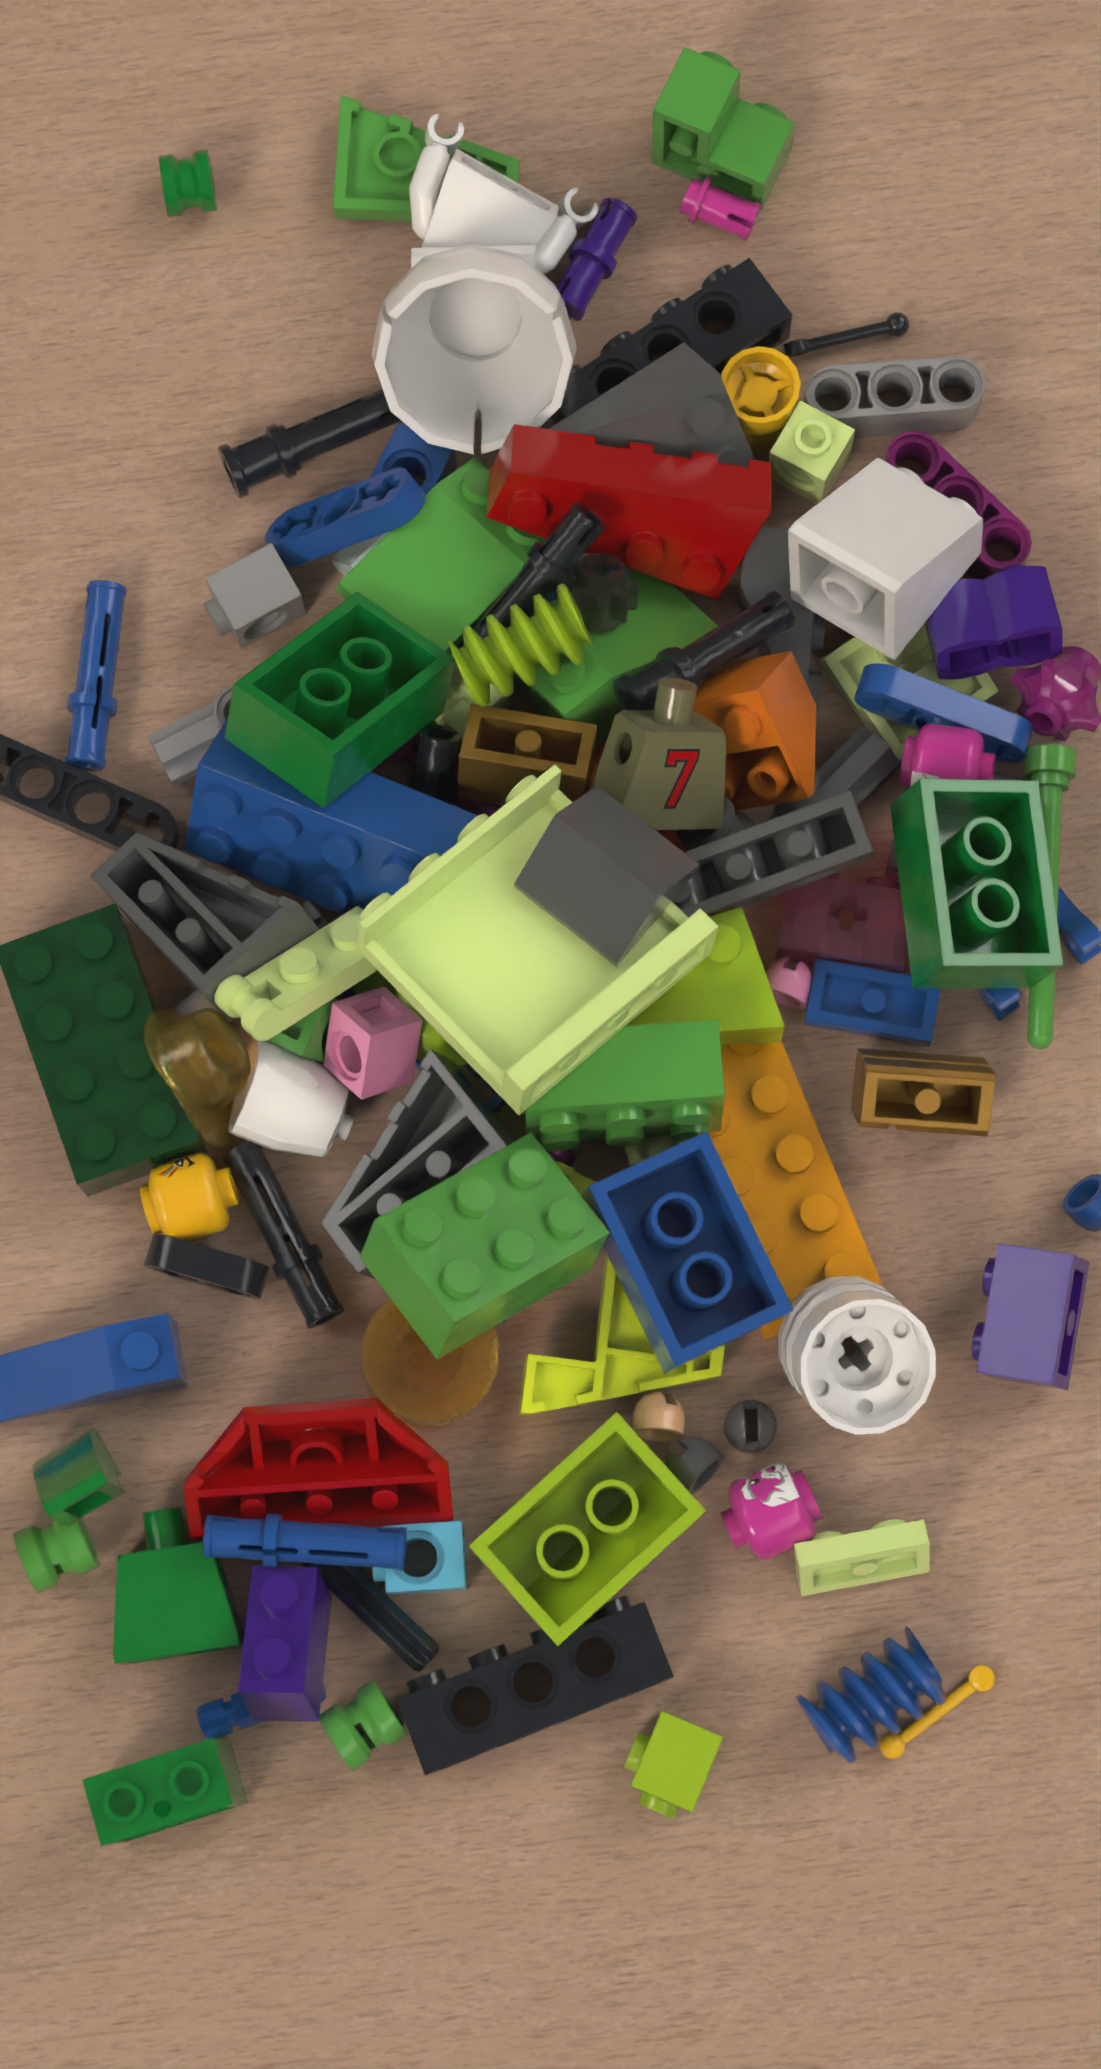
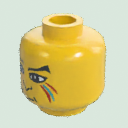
M203 1152L153 1166L149 1173L148 1184L140 1186L143 1209L152 1233H163V1235L188 1242L225 1231L230 1219L228 1207L239 1204V1196L230 1168L218 1170L213 1159Z

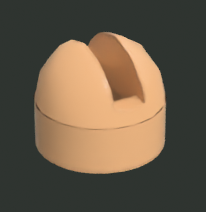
M651 1391L636 1403L632 1429L642 1440L673 1442L684 1438L685 1416L683 1406L676 1396L668 1393L663 1395L660 1391Z

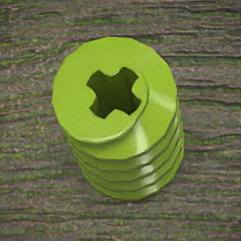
M564 583L557 585V606L552 607L541 594H536L533 596L534 616L528 617L517 604L510 606L511 626L505 628L491 614L486 616V637L481 638L469 625L462 627L464 647L458 649L448 640L464 682L473 699L481 707L491 703V683L507 697L514 693V673L530 687L537 683V663H540L552 676H555L561 672L560 653L563 652L578 666L585 661L584 642H587L594 648L578 607Z

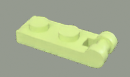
M356 906L245 977L241 975L227 977L216 989L214 995L216 1005L232 1018L240 1017L243 1029L254 1039L266 1041L368 977L377 969L358 951L359 918L363 909Z

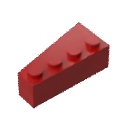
M514 424L490 468L486 518L546 539L560 523L575 501L583 505V510L588 507L606 525L603 533L597 537L584 553L718 600L771 512V462L749 459L747 467L718 463L717 454L692 451L691 458L654 453V445L630 441L629 446L611 447L598 445L596 436Z

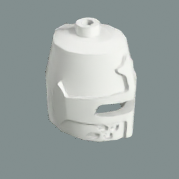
M251 1037L235 1090L228 1126L229 1133L271 1150L324 1157L328 1154L334 1138L338 1137L346 1140L353 1125L354 1117L345 1113L349 1088L318 1061L301 1057L268 1040L258 1041Z

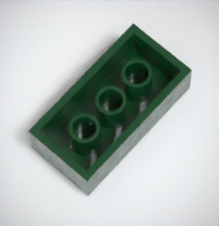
M111 904L1 944L0 966L74 1178L80 1189L89 1197L149 1175L152 1167L159 1163L194 1153H208L162 1022L158 1018L159 1014L128 927L116 904Z

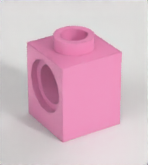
M384 986L332 1002L323 1066L361 1100L412 1083L423 1019Z

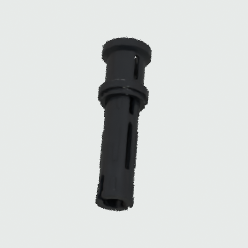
M380 389L286 429L282 424L276 425L274 423L266 427V434L233 448L226 443L218 447V452L236 495L241 499L248 496L249 488L282 474L287 479L296 476V472L301 470L300 463L398 422L402 423V421L390 411L384 391Z
M771 591L755 604L683 649L668 647L658 652L657 661L632 677L622 675L614 680L613 689L622 710H654L658 683L661 678H679L696 684L698 687L697 697L702 688L701 682L783 630L794 626L795 618L789 604L785 600L780 605L775 606V603L781 600V595L776 591Z

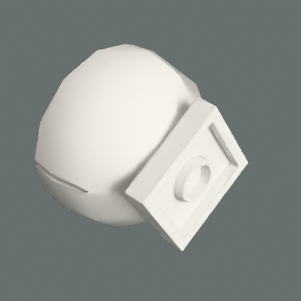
M470 243L459 247L411 248V270L391 288L380 307L371 354L389 409L395 416L428 444L474 454L475 422L479 417L482 422L481 454L501 449L514 424L540 428L561 407L577 345L565 303L553 282L536 269V245L481 246Z

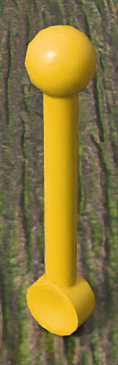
M984 1665L972 1668L968 1673V1681L945 1697V1704L941 1706L936 1704L923 1714V1718L920 1720L916 1719L898 1734L888 1733L884 1735L879 1744L881 1753L888 1759L901 1757L908 1742L975 1691L985 1692L991 1689L995 1682L993 1671Z

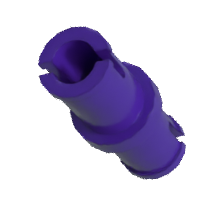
M610 198L603 199L600 209L584 238L574 241L569 250L570 263L556 286L565 303L569 320L572 317L575 321L582 320L585 310L602 279H608L612 276L617 266L615 256L631 227L637 221L636 212L618 199H614L613 202Z

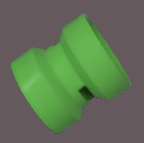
M82 1518L69 1526L54 1520L44 1530L31 1525L13 1533L18 1555L37 1593L57 1586L62 1573L75 1572L83 1575L100 1567L94 1544Z
M374 1679L356 1691L355 1699L344 1707L333 1705L319 1715L323 1728L351 1771L370 1761L372 1751L380 1745L392 1746L409 1735L396 1711ZM358 1723H361V1725L363 1726V1731H360V1729L358 1728Z

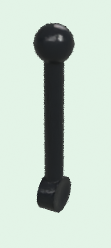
M893 313L883 322L815 338L793 340L783 345L785 355L788 358L796 357L809 351L886 333L900 337L908 331L909 320L902 313Z

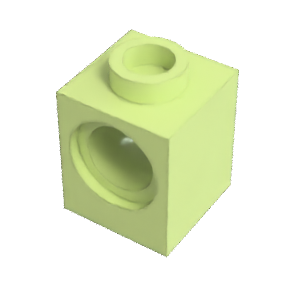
M800 400L770 451L771 480L818 504L827 497L851 456L855 429Z

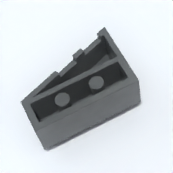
M140 833L134 834L90 875L111 901L116 904L118 909L229 1023L235 1018L228 1016L214 1001V995L220 983L232 975H241L243 977L249 975L319 930L298 902L282 895L278 898L253 887L248 880L234 874L231 877L205 866L200 859Z
M431 1048L421 1062L420 1067L423 1069L402 1103L397 1101L388 1115L387 1119L390 1122L369 1155H363L321 1223L357 1272L375 1279L359 1257L376 1218L516 1141L454 1061Z

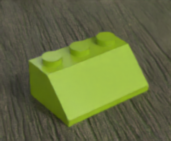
M616 1412L473 1541L469 1547L550 1639L559 1646L698 1520L706 1510Z

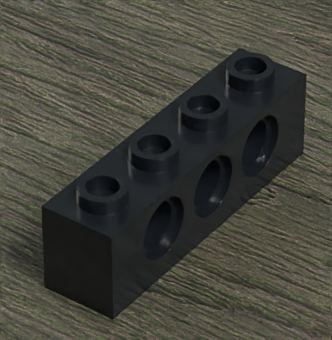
M750 257L734 268L730 264L724 265L712 272L702 283V289L684 301L681 298H674L662 305L653 314L651 323L634 334L630 331H625L616 335L605 344L600 352L601 355L581 368L579 364L572 365L562 405L550 418L554 424H557L601 396L599 393L605 387L618 385L651 364L650 359L655 354L670 352L682 343H686L718 371L721 376L722 370L729 359L740 351L757 346L775 348L790 338L792 313ZM709 319H721L727 322L731 328L723 334H711L706 332L701 327V324Z
M625 1595L606 1602L593 1614L595 1621L579 1627L559 1646L542 1629H538L529 1634L533 1646L509 1655L505 1644H501L469 1657L468 1661L472 1669L470 1671L447 1679L443 1668L406 1682L410 1694L396 1700L425 1776L672 1679L674 1675L645 1601L631 1606L628 1596ZM591 1639H599L608 1643L615 1656L614 1665L611 1670L604 1676L596 1678L584 1675L578 1669L575 1659L578 1648L584 1642ZM531 1663L545 1666L551 1672L553 1678V1686L549 1695L538 1702H528L520 1698L514 1685L517 1672L523 1666ZM467 1688L482 1689L488 1695L491 1703L488 1718L478 1726L467 1727L462 1725L456 1719L453 1711L456 1696Z

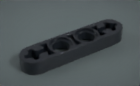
M0 734V764L9 767L6 785L4 787L0 786V801L113 851H117L136 834L133 829L120 824L123 807L128 805L131 807L126 814L131 822L148 827L153 819L159 820L158 827L164 835L160 843L174 849L177 848L179 841L178 827L169 810L162 805ZM12 756H17L18 758L11 765ZM34 768H43L53 774L54 783L51 791L38 799L27 798L21 794L20 782L24 774ZM0 772V784H1V783L3 782V780H4V777H3V775H2L1 772ZM95 792L105 795L110 800V810L105 819L98 823L88 824L76 817L77 803L83 796ZM120 824L119 835L117 837L111 835Z

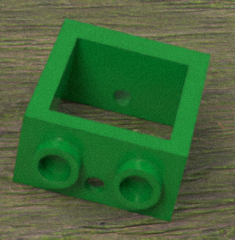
M210 1738L82 1779L101 1846L125 1843L249 1803L231 1740L224 1738Z

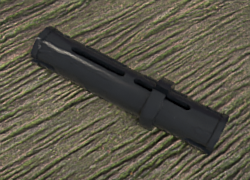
M575 501L542 544L534 543L526 553L529 560L473 628L481 638L487 636L486 616L492 614L507 628L511 626V605L517 604L528 617L534 616V595L541 594L547 599L557 588V585L561 583L566 585L574 576V572L571 569L579 561L578 559L606 529L605 523L588 507L583 510V505ZM463 641L458 644V649L464 647Z
M249 1141L226 1153L223 1156V1161L230 1168L249 1211L276 1261L272 1266V1270L278 1280L285 1279L306 1319L307 1327L309 1329L318 1327L344 1312V1307L342 1303H339L319 1262L322 1260L323 1254L317 1244L310 1245L286 1194L262 1151V1146ZM256 1183L261 1184L281 1223V1226L276 1225L268 1207L266 1206L256 1186ZM285 1242L291 1243L312 1285L308 1286L305 1283Z

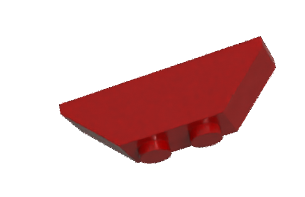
M378 1398L244 1407L184 1479L183 1485L191 1540L204 1539L205 1522L208 1514L220 1517L266 1519L267 1513L281 1514L282 1521L367 1527L454 1521L449 1462Z

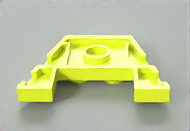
M554 1161L580 1195L583 1194L588 1186L596 1183L575 1172L574 1168ZM606 1253L593 1362L527 1354L525 1356L519 1414L533 1415L718 1378L722 1376L725 1345L664 1374Z

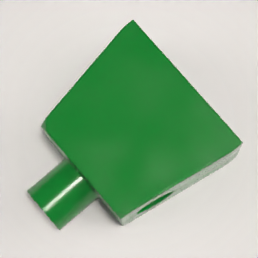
M168 1508L142 1513L147 1551L119 1555L117 1559L113 1644L114 1664L128 1665L243 1647V1630L220 1557L205 1558L203 1542L186 1545L182 1508Z

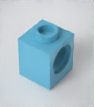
M462 1521L383 1526V1528L406 1527L407 1546L415 1541H426L431 1543L437 1551L435 1568L431 1573L423 1577H411L404 1571L372 1567L374 1582L385 1581L387 1594L391 1596L468 1591L465 1530Z

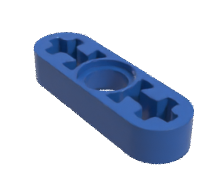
M394 468L287 510L271 524L266 532L265 542L267 545L273 544L285 566L295 567L405 525L422 509L426 500V493L405 468Z
M873 663L864 666L854 697L856 703L863 709L917 731L926 724H939L977 730L984 739V752L996 754V761L1018 763L1023 761L1033 732L1032 724L1017 714L887 664Z

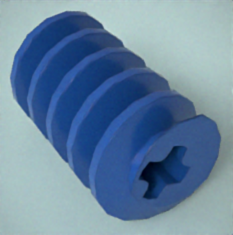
M908 1626L905 1627L908 1643L907 1649L892 1638L888 1637L883 1641L885 1663H882L869 1652L861 1655L860 1659L864 1673L862 1678L846 1666L838 1670L842 1688L840 1692L823 1680L816 1684L820 1703L818 1706H815L800 1694L795 1697L830 1753L836 1752L849 1763L856 1761L852 1741L854 1738H859L872 1749L879 1746L875 1730L876 1724H882L895 1735L901 1732L897 1714L899 1709L902 1708L917 1720L923 1718L919 1698L921 1695L925 1694L939 1706L946 1703L941 1683L942 1679Z

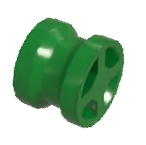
M208 150L195 151L191 158L180 160L173 155L159 156L162 188L168 217L181 216L185 209L199 207L204 212L217 211L214 178Z

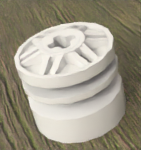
M856 1275L829 1277L807 1287L792 1302L793 1311L784 1316L778 1331V1358L790 1384L830 1426L855 1435L884 1433L907 1422L926 1402L936 1377L935 1347L925 1325L881 1284ZM851 1336L854 1339L853 1343L857 1350L853 1355L847 1357L840 1343L845 1338Z

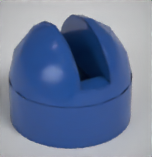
M1100 1174L1087 1176L1075 1184L1065 1196L1062 1205L1063 1210L1069 1217L1087 1231H1101Z

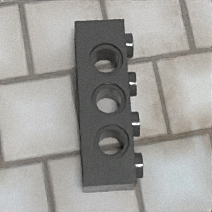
M851 790L684 852L700 864V868L672 902L688 918L700 908L711 917L741 906L742 908L748 907L876 859Z

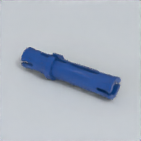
M106 580L90 581L87 584L86 591L88 594L80 643L75 692L69 694L67 710L72 713V721L65 763L86 771H99L105 768L109 719L116 716L118 701L112 695L117 654L119 651L124 598L127 594V588L119 583Z
M267 1513L266 1519L220 1517L208 1514L204 1529L203 1553L205 1558L228 1557L263 1560L264 1567H278L279 1561L337 1566L380 1567L404 1571L407 1528L282 1521L281 1514Z

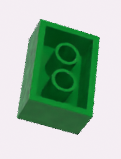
M355 592L233 684L225 739L324 808L419 733L422 727L429 725L444 713L455 658L359 592Z
M919 779L890 804L913 989L1032 988L1063 966L1038 781Z

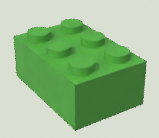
M704 1020L625 1026L525 1110L527 1134L532 1133L546 1151H566L579 1147L581 1140L605 1139L606 1144L609 1146L626 1147L643 1143L645 1141L644 1136L670 1134L671 1140L685 1142L706 1131L708 1134L709 1131H720L725 1090L719 1021Z
M529 1133L376 1218L359 1258L438 1360L590 1271L610 1232L534 1135Z

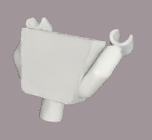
M439 114L432 115L428 121L425 133L427 147H424L420 154L409 186L412 229L418 237L424 240L421 248L459 247L470 243L481 246L536 245V269L543 275L553 270L576 238L577 229L585 226L596 216L598 212L597 204L591 205L584 213V216L575 214L571 209L570 200L577 193L578 188H572L555 205L458 150L464 133L462 122H459L454 137L450 139L439 137L435 133Z

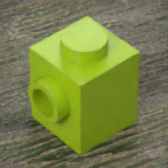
M661 1711L651 1736L638 1731L623 1767L635 1773L630 1786L642 1791L638 1804L672 1819H675L679 1807L693 1813L723 1737Z

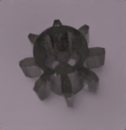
M591 553L580 558L578 563L571 569L574 572V576L566 586L578 607L587 631L595 633L612 631L620 623L624 624L627 622L628 610H637L640 582L629 580L630 567L625 566L618 557L606 553Z

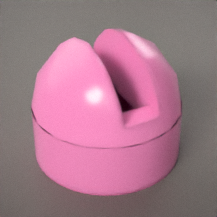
M782 957L772 962L765 972L776 1003L791 1009H805L808 1004L812 982L811 970L802 961L798 963L795 971L789 969L790 958Z

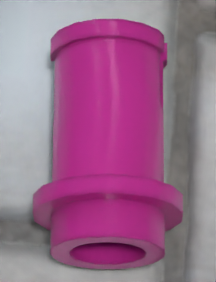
M707 176L704 181L693 177L679 212L690 216L688 222L695 224L696 220L699 219L740 236L741 239L747 241L761 204L751 202L711 185L712 178Z

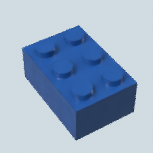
M707 1131L588 1186L581 1195L610 1232L603 1247L664 1374L762 1328L793 1311V1307Z

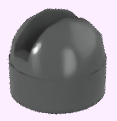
M745 1400L734 1405L728 1412L724 1423L725 1436L730 1445L740 1452L749 1454L758 1453L766 1449L773 1441L777 1429L776 1418L771 1409L764 1403L756 1400ZM757 1409L758 1441L745 1442L746 1419L744 1410Z
M687 1437L678 1441L686 1452L679 1458L669 1451L666 1467L691 1494H694L715 1474L724 1456L705 1440Z

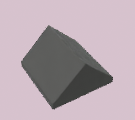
M596 786L555 814L516 879L514 887L617 967L699 870L700 864L599 786Z

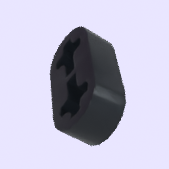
M153 1234L144 1262L145 1267L169 1276L259 1300L261 1299L270 1269L264 1264L241 1256L161 1234Z

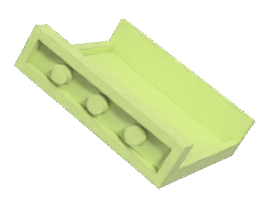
M555 764L538 778L534 775H529L522 779L510 791L504 806L490 817L486 814L475 817L461 831L457 844L441 857L437 853H433L424 858L411 872L409 882L392 896L387 892L377 896L366 906L359 918L358 951L518 1115H521L712 953L719 927L701 908L688 918L671 902L616 967L514 887V883L553 817L572 803L559 790L562 771Z

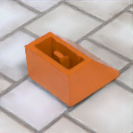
M792 651L735 661L701 682L702 688L695 699L693 711L699 712L724 730L726 736L725 796L733 803L734 811L809 799L814 793L816 703Z

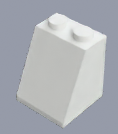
M876 458L797 519L788 529L790 597L792 600L895 660L935 611L953 585L960 580L982 552L983 518L977 515L976 511L965 501L955 497L948 498L925 485L923 480L913 471L904 467L896 468L882 459Z

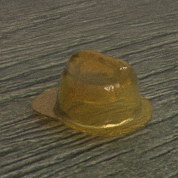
M204 1008L184 1016L173 1010H157L148 1016L144 1026L145 1045L151 1061L174 1092L190 1123L200 1137L213 1147L226 1148L236 1138V1135L229 1133L228 1126L234 1097L247 1085L251 1072L249 1053L235 1028L218 1011L212 1008Z

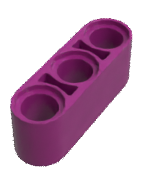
M917 431L904 432L892 440L887 448L885 462L896 467V464L903 460L918 461L927 471L922 476H919L925 485L948 498L955 497L965 501L976 511L977 515L983 518L982 552L968 568L967 572L975 579L984 580L996 574L1004 567L1016 564L1026 566L1032 545L1029 530L938 442L927 434ZM994 543L1005 544L1013 550L1016 558L1008 562L995 561L989 557L985 547Z

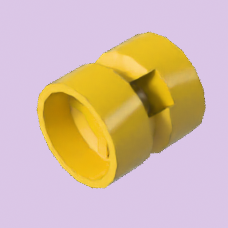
M757 346L744 349L730 358L722 370L721 378L751 452L761 454L771 451L797 407L801 382L798 370L788 356L774 348Z

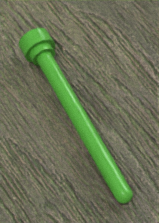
M1036 745L1026 749L1024 776L1031 781L1039 782L1056 915L1058 917L1062 792L1069 789V781L1075 778L1076 750L1062 745ZM1055 972L1032 988H1029L1027 1039L1029 1044L1035 1049H1045L1053 1040Z

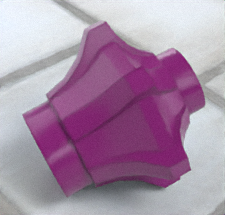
M1066 646L1063 647L1062 654L1052 659H1045L1041 665L1030 668H1018L1010 680L1019 690L1022 703L1016 712L1028 720L1033 726V731L1041 736H1054L1056 740L1067 741L1071 731L1084 729L1094 733L1101 723V716L1096 704L1097 683L1101 679V665L1094 655L1083 648Z

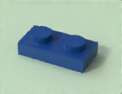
M815 959L804 1025L930 1047L940 989H913L911 975Z

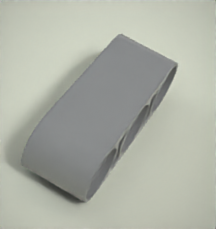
M957 356L832 365L820 368L811 375L806 384L804 402L855 429L854 439L898 436L910 431L922 433L952 432L965 429L974 422L979 413L983 398L985 378L983 371L975 362L966 357ZM947 386H958L964 389L970 398L959 403L951 402L943 397L940 390ZM889 390L898 391L907 398L908 402L903 406L890 407L882 403L878 395ZM834 395L841 398L847 406L840 411L831 412L822 409L816 401L822 396Z

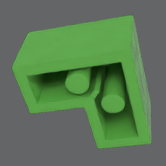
M684 47L653 109L652 163L690 180L693 177L704 181L706 176L712 178L711 185L751 202H758L761 204L760 210H762L792 149L795 122L788 120L783 112L766 103H756L753 105L739 99L741 71L733 68L726 58L714 52L704 51L700 54Z

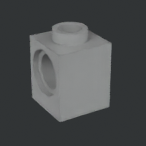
M272 543L205 578L213 598L203 603L208 615L221 636L232 632L241 649L306 615L302 595Z

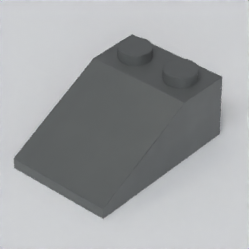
M686 343L680 344L549 428L551 430L596 436L598 445L620 448L629 446L630 441L654 445V453L691 458L692 451L717 454L718 463L747 467L749 459L755 460L720 373Z

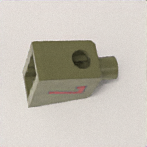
M661 678L659 680L654 710H622L614 717L591 789L599 786L654 830L722 829L724 821L726 736L722 728L699 712L693 711L698 687L690 681L679 678Z

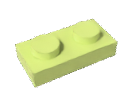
M891 1519L876 1524L870 1530L849 1534L827 1531L816 1534L811 1541L794 1544L796 1575L801 1596L930 1572V1542L924 1519L913 1522Z

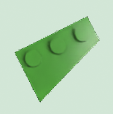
M341 95L333 197L334 218L411 222L409 186L423 148L427 147L425 143L426 131L414 127L412 120L395 114H391L389 118L362 108L361 102ZM450 135V136H448L447 138H444V137H442V136H439V137H441V138H443V139H450V138H452V137H454V136H453V135ZM464 139L461 140L458 150L519 184V159Z

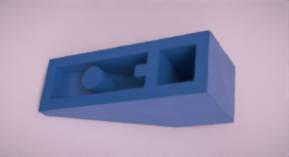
M166 1313L98 1327L0 1355V1423L188 1386L177 1322Z

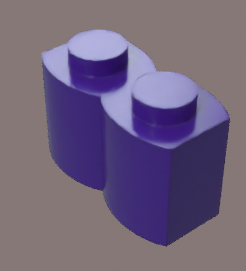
M1016 564L1004 567L996 574L984 580L960 578L925 622L939 679L953 680L974 677L992 671L999 666L1018 667L1044 662L1045 659H1052L1063 653L1062 625L1046 567Z

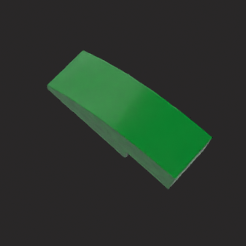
M90 1429L33 1464L36 1488L48 1517L68 1526L126 1492L118 1479V1476L122 1474L95 1429Z

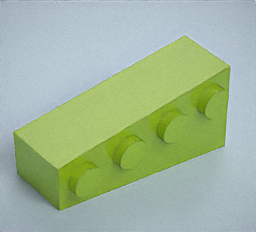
M742 906L710 917L719 926L712 953L626 1025L718 1020L721 1047L736 1043L758 1042V1044L781 1042L785 1025Z

